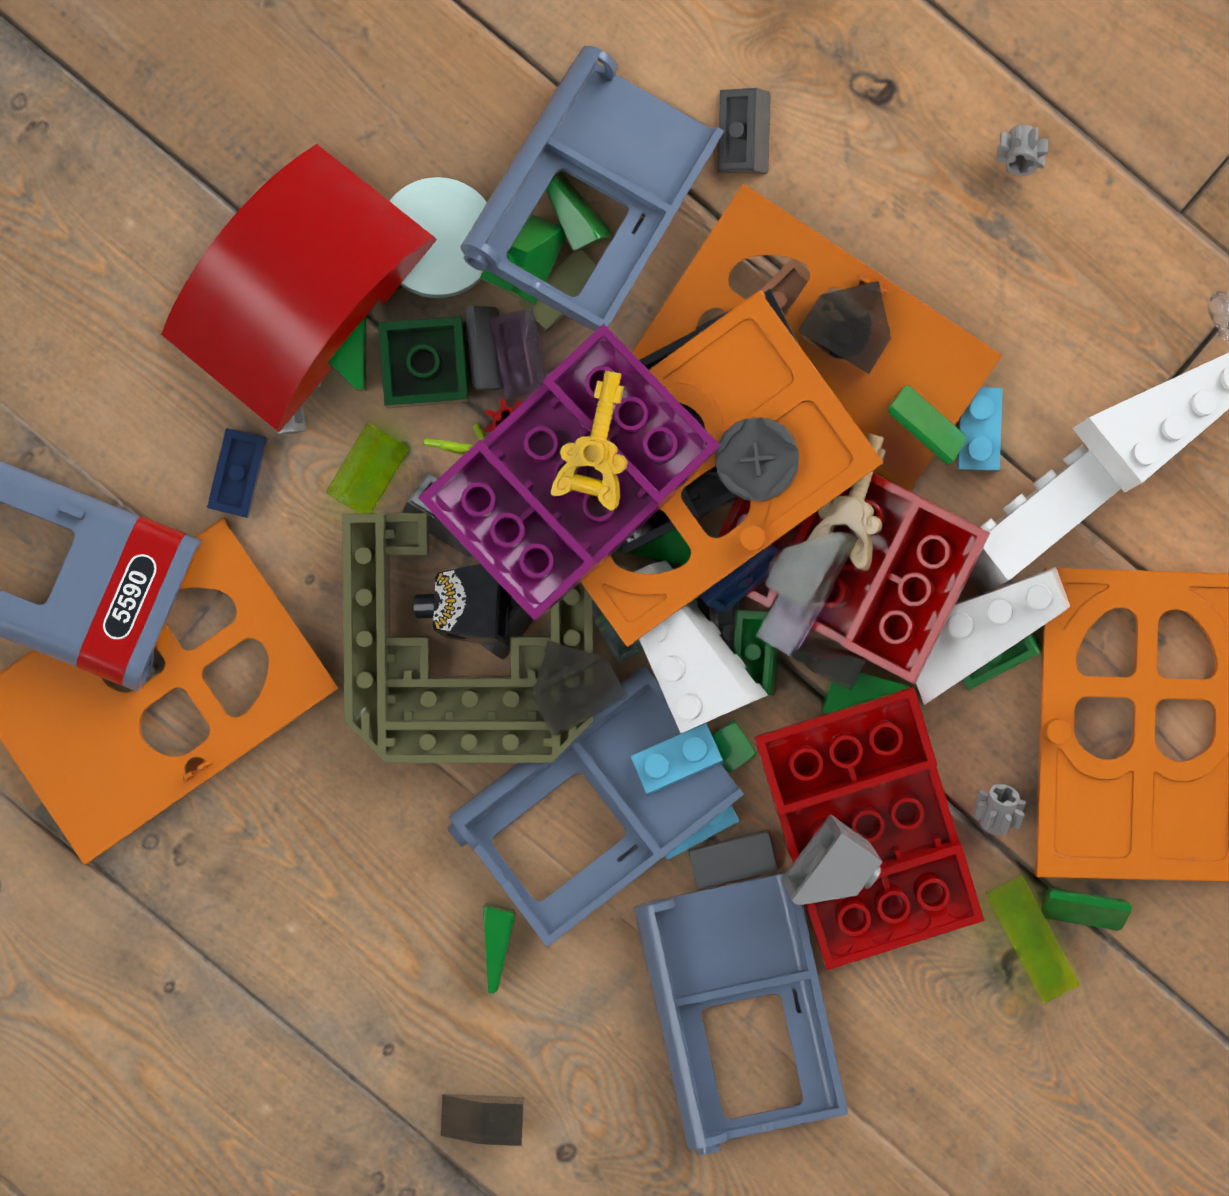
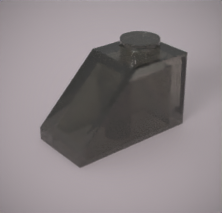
M837 532L784 548L782 553L778 552L771 560L767 569L769 577L765 585L806 610H820L859 537L852 533Z
M442 1094L441 1136L476 1144L522 1146L525 1097Z

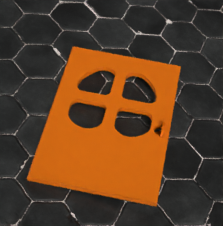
M743 183L635 349L631 352L640 360L697 330L699 319L707 310L720 308L727 312L745 301V298L734 292L729 286L731 270L739 262L764 255H778L796 259L807 266L810 277L784 316L801 349L824 378L827 385L864 436L867 438L868 433L884 438L881 449L886 450L882 460L884 463L873 472L911 491L935 454L887 413V405L904 386L908 385L953 425H956L1002 357V354ZM832 288H840L857 298L864 304L869 313L870 333L868 340L860 352L847 358L833 357L805 339L802 334L803 325L825 292Z
M758 290L649 369V371L679 403L692 408L701 416L705 430L718 443L726 430L736 422L753 417L769 418L783 425L795 439L799 451L798 473L791 486L781 495L763 502L751 501L747 517L739 526L720 538H713L706 534L683 502L682 491L704 473L716 467L715 452L659 509L666 513L689 545L691 556L687 563L677 569L662 573H635L620 568L610 555L581 581L627 647L884 463L765 299L766 296L761 290Z
M221 518L195 537L202 540V543L194 554L179 591L194 588L221 591L233 600L237 611L236 618L230 625L197 648L189 651L181 646L165 622L155 645L165 660L164 670L146 682L140 691H117L110 687L104 678L35 650L30 651L0 672V740L84 865L95 860L340 689L241 545L225 518ZM256 639L264 645L268 654L269 665L266 680L260 695L251 708L242 716L231 717L206 683L204 671L210 664L245 640ZM182 688L188 693L207 721L210 733L202 744L189 753L172 757L157 752L145 741L141 728L142 718L150 706L173 690ZM190 760H192V761L190 762L189 766H188V773H187V772H186L187 764L189 763Z
M1056 568L1070 607L1042 626L1035 876L1052 878L1229 881V573ZM1124 608L1134 615L1136 623L1135 661L1132 674L1126 677L1082 675L1077 669L1076 658L1082 640L1090 627L1104 613L1111 609ZM1174 609L1183 611L1203 630L1208 638L1215 660V669L1209 678H1163L1159 675L1157 671L1158 623L1163 613ZM1084 697L1127 698L1132 702V741L1129 748L1123 754L1113 759H1100L1085 751L1078 743L1074 733L1075 707L1080 699ZM1162 699L1205 700L1211 705L1214 714L1213 735L1209 745L1200 754L1185 761H1173L1159 751L1155 742L1156 706Z

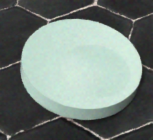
M433 177L415 181L402 188L391 198L390 202L437 239L400 284L402 287L424 297L447 298L464 293L481 281L482 271L474 269L465 262L464 254L460 247L487 204L485 199L476 190L454 179Z

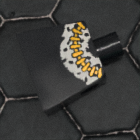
M481 564L439 572L435 576V590L433 594L415 595L413 608L416 618H433V629L440 635L449 639L508 647L511 595Z

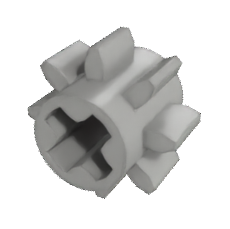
M1016 125L1009 133L1002 132L1000 134V145L997 146V162H1006L1008 173L1028 176L1037 167H1045V155L1048 154V139H1039L1037 127Z
M1004 784L992 785L989 793L983 790L979 791L974 804L976 809L973 818L979 820L981 828L987 833L1006 835L1010 826L1014 829H1020L1025 816L1023 810L1026 802L1020 800V796L1014 788Z

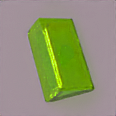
M367 423L326 493L358 513H372L410 447Z

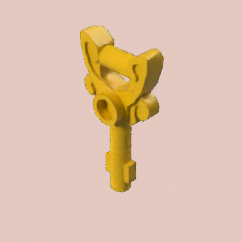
M605 370L603 381H597L594 398H598L599 401L591 435L582 436L575 443H567L562 446L560 454L567 463L561 468L553 482L552 496H560L571 491H577L597 496L601 504L610 511L615 510L619 505L620 490L617 474L623 473L627 468V460L624 456L616 454L618 451L614 443L607 440L614 404L621 403L624 386L619 384L622 374ZM593 466L603 474V480L579 475L577 470L579 467Z

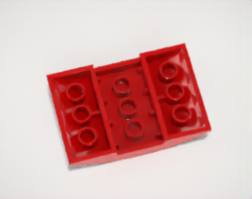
M316 144L272 176L225 225L185 282L168 315L161 335L280 433L332 369L327 363L378 300L384 304L387 302L437 239Z
M873 472L864 501L874 509L872 516H876L881 520L882 529L877 535H871L873 551L869 570L857 568L849 555L831 549L821 552H809L807 550L806 543L815 527L823 520L817 511L771 544V546L779 550L786 563L745 596L793 618L842 644V647L916 684L990 532ZM851 487L839 496H848ZM740 497L735 499L717 538L726 535L745 520L751 501ZM837 525L833 530V533L856 540L857 534L848 525Z
M914 687L754 736L792 864L830 814L868 840L882 860L879 866L881 872L876 881L868 889L863 887L857 896L805 904L826 970L985 921L963 847L958 839L938 773L937 761Z

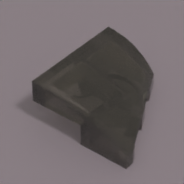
M783 637L778 647L792 654V658L805 665L812 672L850 691L866 662L865 658L842 647V644L822 638Z

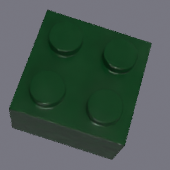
M461 316L378 323L384 406L386 408L470 402L464 322Z

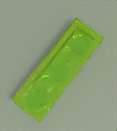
M1021 874L984 893L1043 1004L1080 985Z

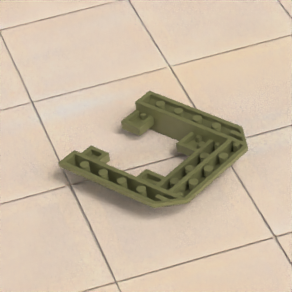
M428 513L342 514L344 722L386 763H552L594 721L593 599L581 582L551 608V636L511 637V676H430V636H390V555L429 554Z

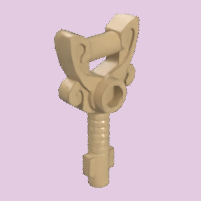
M868 433L866 439L883 460L886 450L881 449L884 438ZM873 471L851 486L848 496H838L833 502H829L818 510V514L823 520L815 527L807 540L806 548L809 552H821L831 549L849 555L857 568L869 570L873 551L871 535H877L882 529L881 520L876 516H872L874 509L864 501ZM848 525L857 534L856 540L833 533L835 526Z

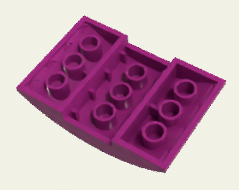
M604 323L542 381L543 384L484 440H479L418 497L534 621L552 608L616 551L720 448V444ZM605 370L622 374L619 385L624 386L621 403L614 404L607 440L616 445L618 450L616 454L624 456L627 460V468L623 473L617 474L620 500L619 505L613 511L604 507L597 496L577 491H571L560 496L551 495L553 482L561 468L567 463L560 454L562 446L567 443H575L582 436L591 435L599 401L598 398H594L597 381H603ZM593 466L579 467L577 470L579 475L603 480V474Z

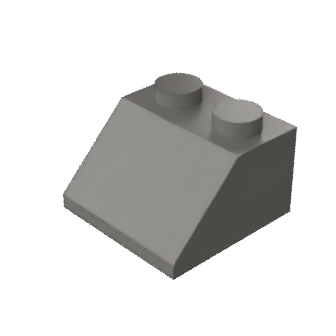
M830 814L781 881L791 901L798 906L857 896L863 887L868 889L876 881L881 872L879 866L882 860L868 840Z

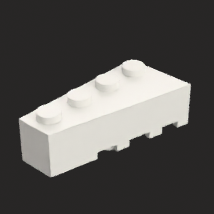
M1229 353L1095 414L1072 428L1124 493L1143 483L1229 409Z
M1083 445L1077 447L1063 459L1067 466L1057 474L1053 469L1049 470L1033 483L1036 488L1033 493L1026 498L1021 493L1002 508L1006 513L996 522L991 518L980 526L982 529L990 532V535L970 573V577L983 593L1012 579L1121 489L1089 449L1086 450Z

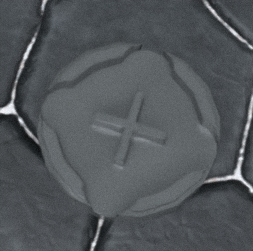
M753 417L738 421L724 432L719 441L720 448L716 451L715 457L719 478L731 493L744 500L763 502L776 498L791 486L798 473L800 455L795 439L783 425L769 418Z

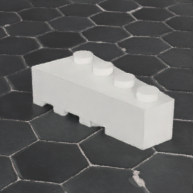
M665 560L645 566L635 571V573L656 574L673 569ZM696 599L639 639L680 733L691 730L768 695L759 683L756 684L745 670L746 665L737 654H733L720 637L721 632L713 621H708L697 606L698 602Z
M1056 567L955 604L916 682L924 705L1070 607Z

